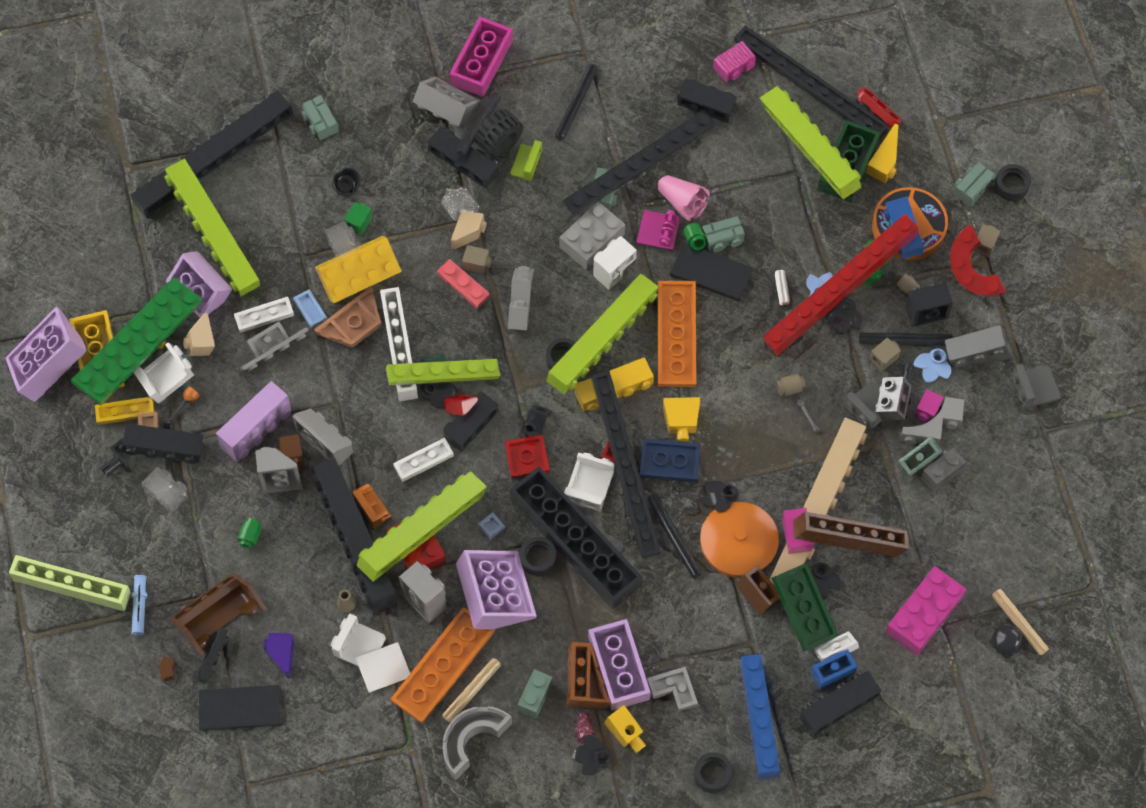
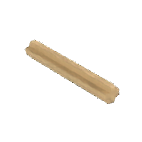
M1001 589L996 590L992 594L995 601L1039 655L1045 654L1049 650L1047 645Z
M492 658L443 713L442 716L447 722L450 723L500 668L501 663L497 659Z

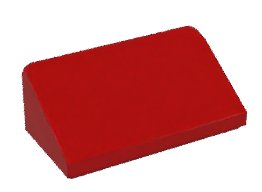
M464 394L446 397L443 399L446 413L464 416L478 401V397Z

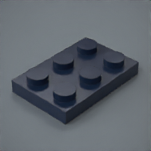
M643 439L640 477L698 482L701 444Z

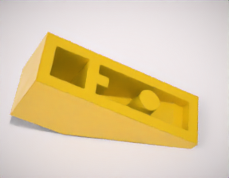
M894 124L867 165L866 174L883 183H886L888 178L892 179L897 170L895 169L898 139L897 124Z

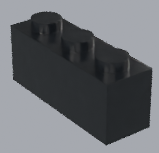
M686 78L678 94L677 105L699 113L705 109L710 117L728 123L736 106L737 96L730 92L718 90L713 86L701 84L697 80Z
M482 391L477 395H473L478 397V401L464 416L456 415L454 421L447 423L443 429L446 441L460 452L467 448L499 412L498 403Z

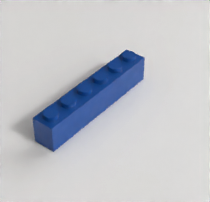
M761 654L742 656L740 668L758 780L776 778L779 776L780 768Z

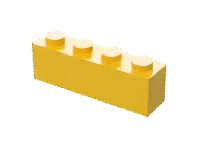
M645 357L610 370L617 398L622 396L628 397L637 390H646L653 385L654 376ZM591 378L577 383L574 393L583 412L598 408Z

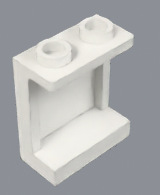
M169 342L165 344L169 350L144 370L139 367L134 372L148 395L158 404L194 376L190 369L192 365L186 358L183 359L181 356L183 354L181 349L177 345L172 346Z
M578 453L577 462L564 493L574 504L601 512L615 472V464L606 458L598 459L589 453Z

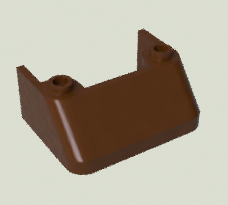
M231 574L177 612L171 621L193 650L203 657L205 654L202 650L209 646L210 635L240 613L249 616L254 614L258 608L262 611H266L267 608L251 584L239 575Z

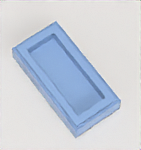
M310 289L293 297V301L311 330L328 319Z

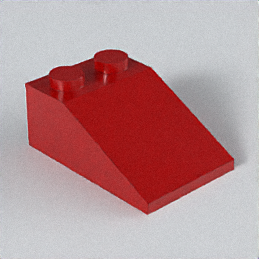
M401 522L394 526L397 528L399 525H401ZM433 535L401 561L406 570L418 561L421 565H426L432 571L445 565L446 557L436 536Z

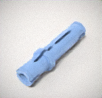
M135 575L134 592L131 593V598L133 599L131 634L139 636L144 635L145 599H147L146 576ZM138 608H140V611H139V622H137V621H138Z

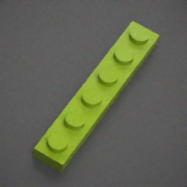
M497 359L388 364L386 366L389 385L493 380L500 377Z

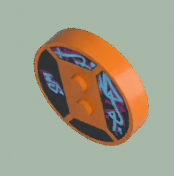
M907 187L893 190L886 194L875 208L872 220L874 238L879 237L891 226L889 220H885L883 213L886 202L907 196L924 245V253L903 260H919L932 255L942 245L948 228V216L944 206L934 195L922 189ZM896 253V254L893 256V257L902 259L900 254H897V253Z

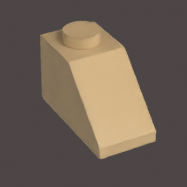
M462 209L451 238L452 249H457L479 239L481 232L484 233L487 222L484 221V214Z
M204 313L183 340L184 349H187L188 356L210 355L215 347L208 313Z

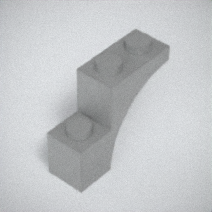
M520 266L514 270L508 329L527 330L534 269H529L527 266Z
M945 397L942 409L935 418L920 426L903 427L900 441L914 445L916 443L921 444L929 437H932L939 445L942 426L949 429L960 428L963 419L964 400Z

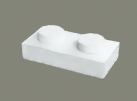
M848 631L814 647V651L822 662L847 649L849 652L858 649L859 645Z

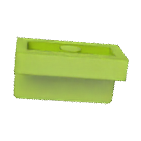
M535 140L533 146L520 145L510 173L512 177L531 182L542 153L541 141Z

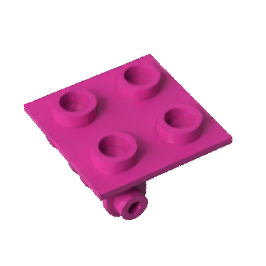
M644 210L636 243L673 250L680 217L676 216L673 210H668L666 214Z

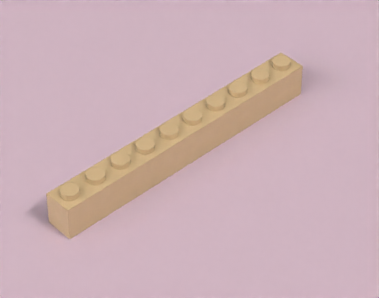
M846 417L844 418L803 507L807 508V512L829 516L827 515L829 510H834L838 500L835 497L837 493L841 494L845 486L843 479L845 476L849 477L853 468L850 464L852 460H857L860 453L858 447L860 444L863 445L868 434L865 433V425ZM786 543L771 578L804 564L807 559L811 560L815 549L812 548L810 552L788 554Z

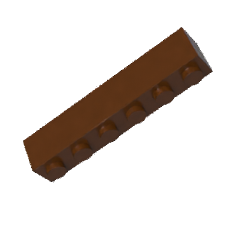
M804 512L793 520L794 539L891 557H898L909 549L908 533L906 530Z

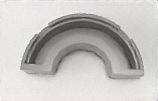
M477 706L461 712L450 722L443 737V756L446 768L455 781L470 767L469 759L464 753L468 740L479 733H490L499 738L512 725V717L508 713L495 707L478 708Z

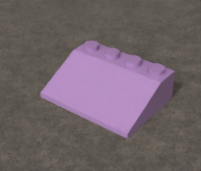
M56 306L6 357V361L18 393L35 402L87 350L82 338L60 308Z
M463 551L456 566L474 629L492 630L537 617L518 551Z

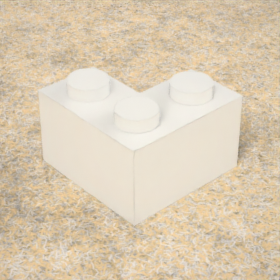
M622 236L616 240L613 239L603 252L599 251L595 255L594 277L608 290L612 289L623 279V270L636 259L637 250Z

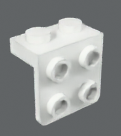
M349 614L347 619H343L340 625L341 631L338 636H334L331 647L334 656L358 666L355 657L382 648L386 637L380 632L359 624L357 616Z

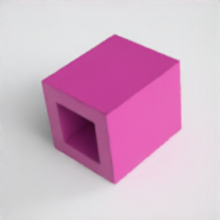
M926 389L917 407L915 416L923 422L931 421L936 417L944 397Z

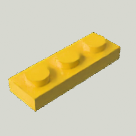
M151 397L104 403L101 406L99 404L95 405L97 425L137 420L139 413L155 412L154 402Z

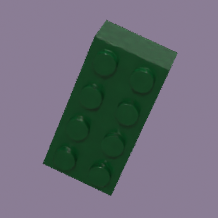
M846 120L834 146L840 152V157L848 160L850 168L852 170L855 169L861 177L859 181L861 183L867 170V165L878 145L880 132ZM821 175L817 190L842 199ZM857 190L842 200L852 203Z

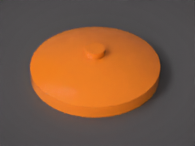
M732 502L731 506L725 511H712L704 521L700 535L701 550L706 561L718 572L735 578H742L744 574L757 566L762 571L765 570L774 560L779 544L778 530L770 515L760 507L746 502Z

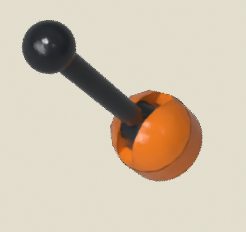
M188 386L183 392L184 401L172 416L164 421V426L170 427L172 420L187 402H195L200 394Z

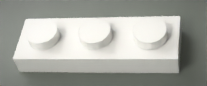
M288 297L234 314L240 333L294 316Z
M443 438L393 463V466L402 482L453 457L454 453L446 439Z

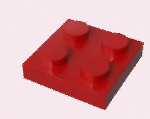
M543 435L504 441L511 479L526 477L539 466L545 473H549Z

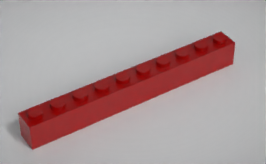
M904 214L763 336L766 346L776 356L780 355L919 234L918 226Z

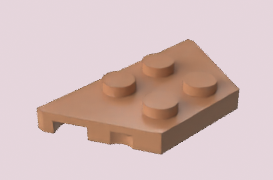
M369 287L315 328V334L353 348L382 326L372 287Z

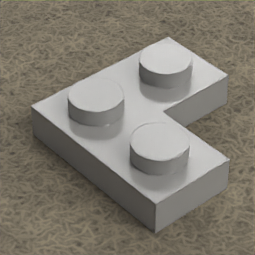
M686 667L647 678L653 699L672 693L678 711L698 706Z

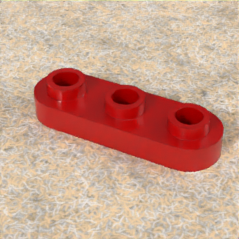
M865 87L859 89L857 96L861 103L867 104L871 108V112L876 116H880L884 120L883 122L889 125V128H892L894 124L899 126L902 120L869 89Z

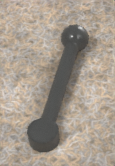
M798 400L797 406L799 408H802L807 419L813 427V432L816 434L819 433L820 428L815 425L810 414L805 408L804 400Z

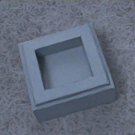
M491 513L478 523V527L490 540L505 529V525L494 513Z

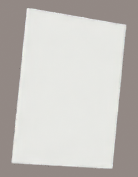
M398 642L355 657L368 692L405 680L410 675Z

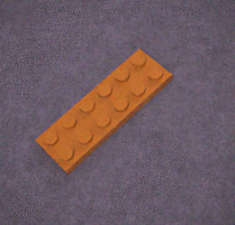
M658 281V387H696V281Z
M463 607L390 698V701L423 724L495 633V629H474L469 610Z

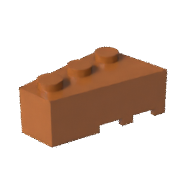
M572 642L568 648L567 707L606 710L610 700L607 697L605 684L601 678L592 643Z

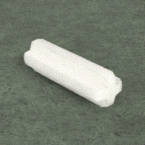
M777 270L775 271V280L779 304L781 306L788 305L790 299L785 271Z

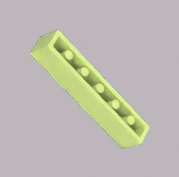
M17 555L9 571L12 580L15 582L124 612L131 596V591L127 585Z

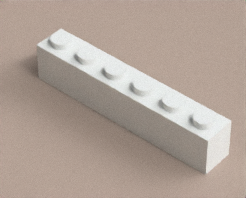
M399 287L380 290L392 363H412ZM416 384L396 385L399 402L418 399Z

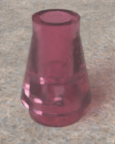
M588 712L578 713L574 735L578 743L584 744V735L595 736Z

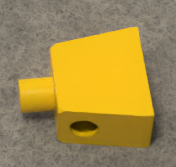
M700 397L663 398V410L668 432L670 434H677L678 442H688L689 433H696Z
M624 705L605 720V726L623 747L630 744L637 753L646 746L639 737L643 730ZM625 730L630 731L631 735H627Z

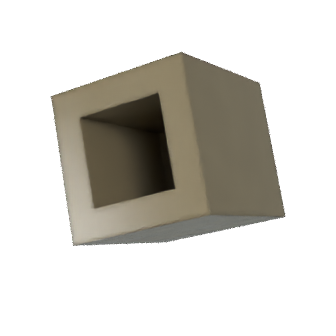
M983 224L978 234L981 244L974 251L990 257L998 240L1000 230H997L994 226Z
M467 245L462 260L463 270L485 275L486 268H490L492 258L489 257V250Z
M887 337L871 351L869 360L883 372L899 358L900 347L896 342L891 341Z

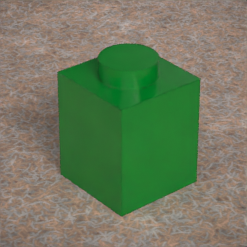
M355 202L344 218L345 228L362 235L372 220L371 209L365 204Z

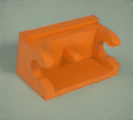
M366 484L352 491L354 501L373 529L392 519L391 514L387 511L372 486Z

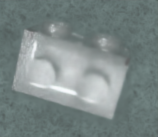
M465 188L447 189L446 194L442 198L444 208L454 221L459 220L460 212L478 213L479 205Z

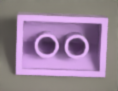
M198 251L183 253L166 280L168 283L173 277L203 299V302L194 311L199 318L204 313L210 314L223 304L232 291L231 286Z

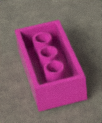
M479 17L449 74L450 85L484 97L513 41V29Z
M934 566L890 621L886 633L918 656L963 599L967 589Z

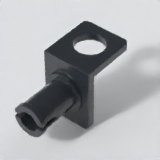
M534 404L529 409L522 433L529 436L542 435L546 419L551 415L552 410Z
M123 438L110 447L113 458L100 467L107 477L119 467H124L128 472L131 471L128 463L119 454L122 450V447L119 448V446L123 443Z

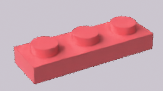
M451 259L437 270V275L476 309L490 298V293Z

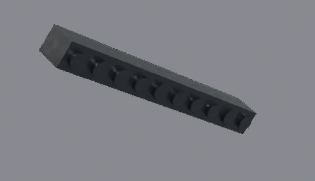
M279 91L268 95L264 101L254 105L247 113L238 116L234 122L224 126L220 132L210 136L206 142L196 146L186 156L180 157L177 162L185 158L196 178L200 181L293 115L291 104ZM165 169L156 177L149 179L148 183L142 187L136 188L131 194L133 204L146 218L176 198L174 187L169 186L164 178L166 176Z

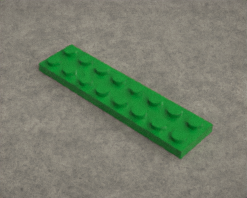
M173 277L71 379V383L101 406L203 302V299Z

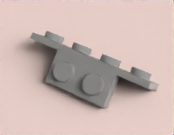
M277 322L250 338L246 343L256 358L241 366V371L247 369L249 372L258 366L256 362L261 359L265 362L274 356V351L279 349L281 352L290 346L289 342L295 339L297 342L306 337L304 333L309 331L308 328H303L288 337L280 322Z

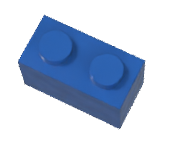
M847 649L813 665L810 674L819 690H822L854 675L857 665Z

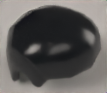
M344 167L336 172L332 180L334 191L338 195L345 197L354 195L359 190L361 183L359 173L349 167Z
M1003 625L998 627L993 633L992 645L996 651L1004 655L1018 653L1023 646V636L1018 628L1011 625Z

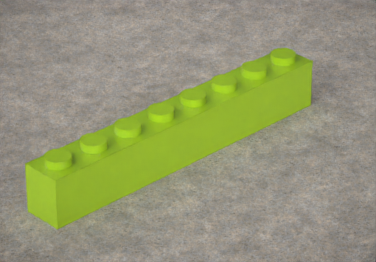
M776 86L760 97L763 109L842 199H845L861 188L859 173L855 169L852 170L850 168L851 166L846 158L842 159L840 157V152L835 146L831 147L828 138L820 134L816 124L810 123V119L805 112H800L798 104L790 100V96L785 90L782 91Z
M185 158L165 169L166 176H164L167 184L174 187V195L177 200H182L185 205L183 209L186 215H191L193 218L192 224L195 230L202 233L201 239L205 246H210L212 250L210 253L214 261H219L221 264L220 270L224 277H229L231 281L229 284L233 292H238L241 297L259 287L260 282Z
M640 274L548 372L546 382L564 395L568 390L572 391L578 383L577 380L580 377L584 378L588 374L589 367L592 364L595 366L599 362L601 354L603 352L607 353L611 349L613 341H618L622 337L625 328H630L634 324L636 316H641L645 312L648 303L652 304L656 300L659 286Z
M471 471L465 476L462 474L452 486L447 485L439 496L434 495L426 506H420L414 515L405 517L401 525L397 528L395 526L392 527L384 538L379 537L371 548L362 550L358 556L357 566L374 582L481 499L487 486Z

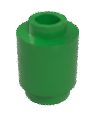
M691 223L684 228L683 234L691 248L700 250L706 245V237L699 224Z
M247 518L243 522L237 538L241 547L250 549L256 546L261 532V523L258 520Z

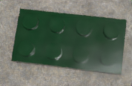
M807 563L771 578L803 651L839 636Z

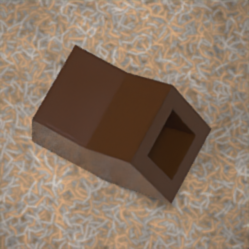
M163 656L158 667L163 683L175 679L173 671L176 666L174 659Z

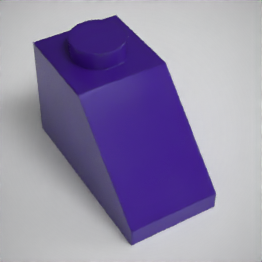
M268 633V639L264 640V651H267L269 659L284 676L291 678L294 649L293 634Z

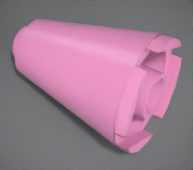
M669 175L662 177L658 182L659 192L684 219L691 221L690 218L692 217L696 219L706 208L708 202L705 200L707 196H710V193L705 187Z

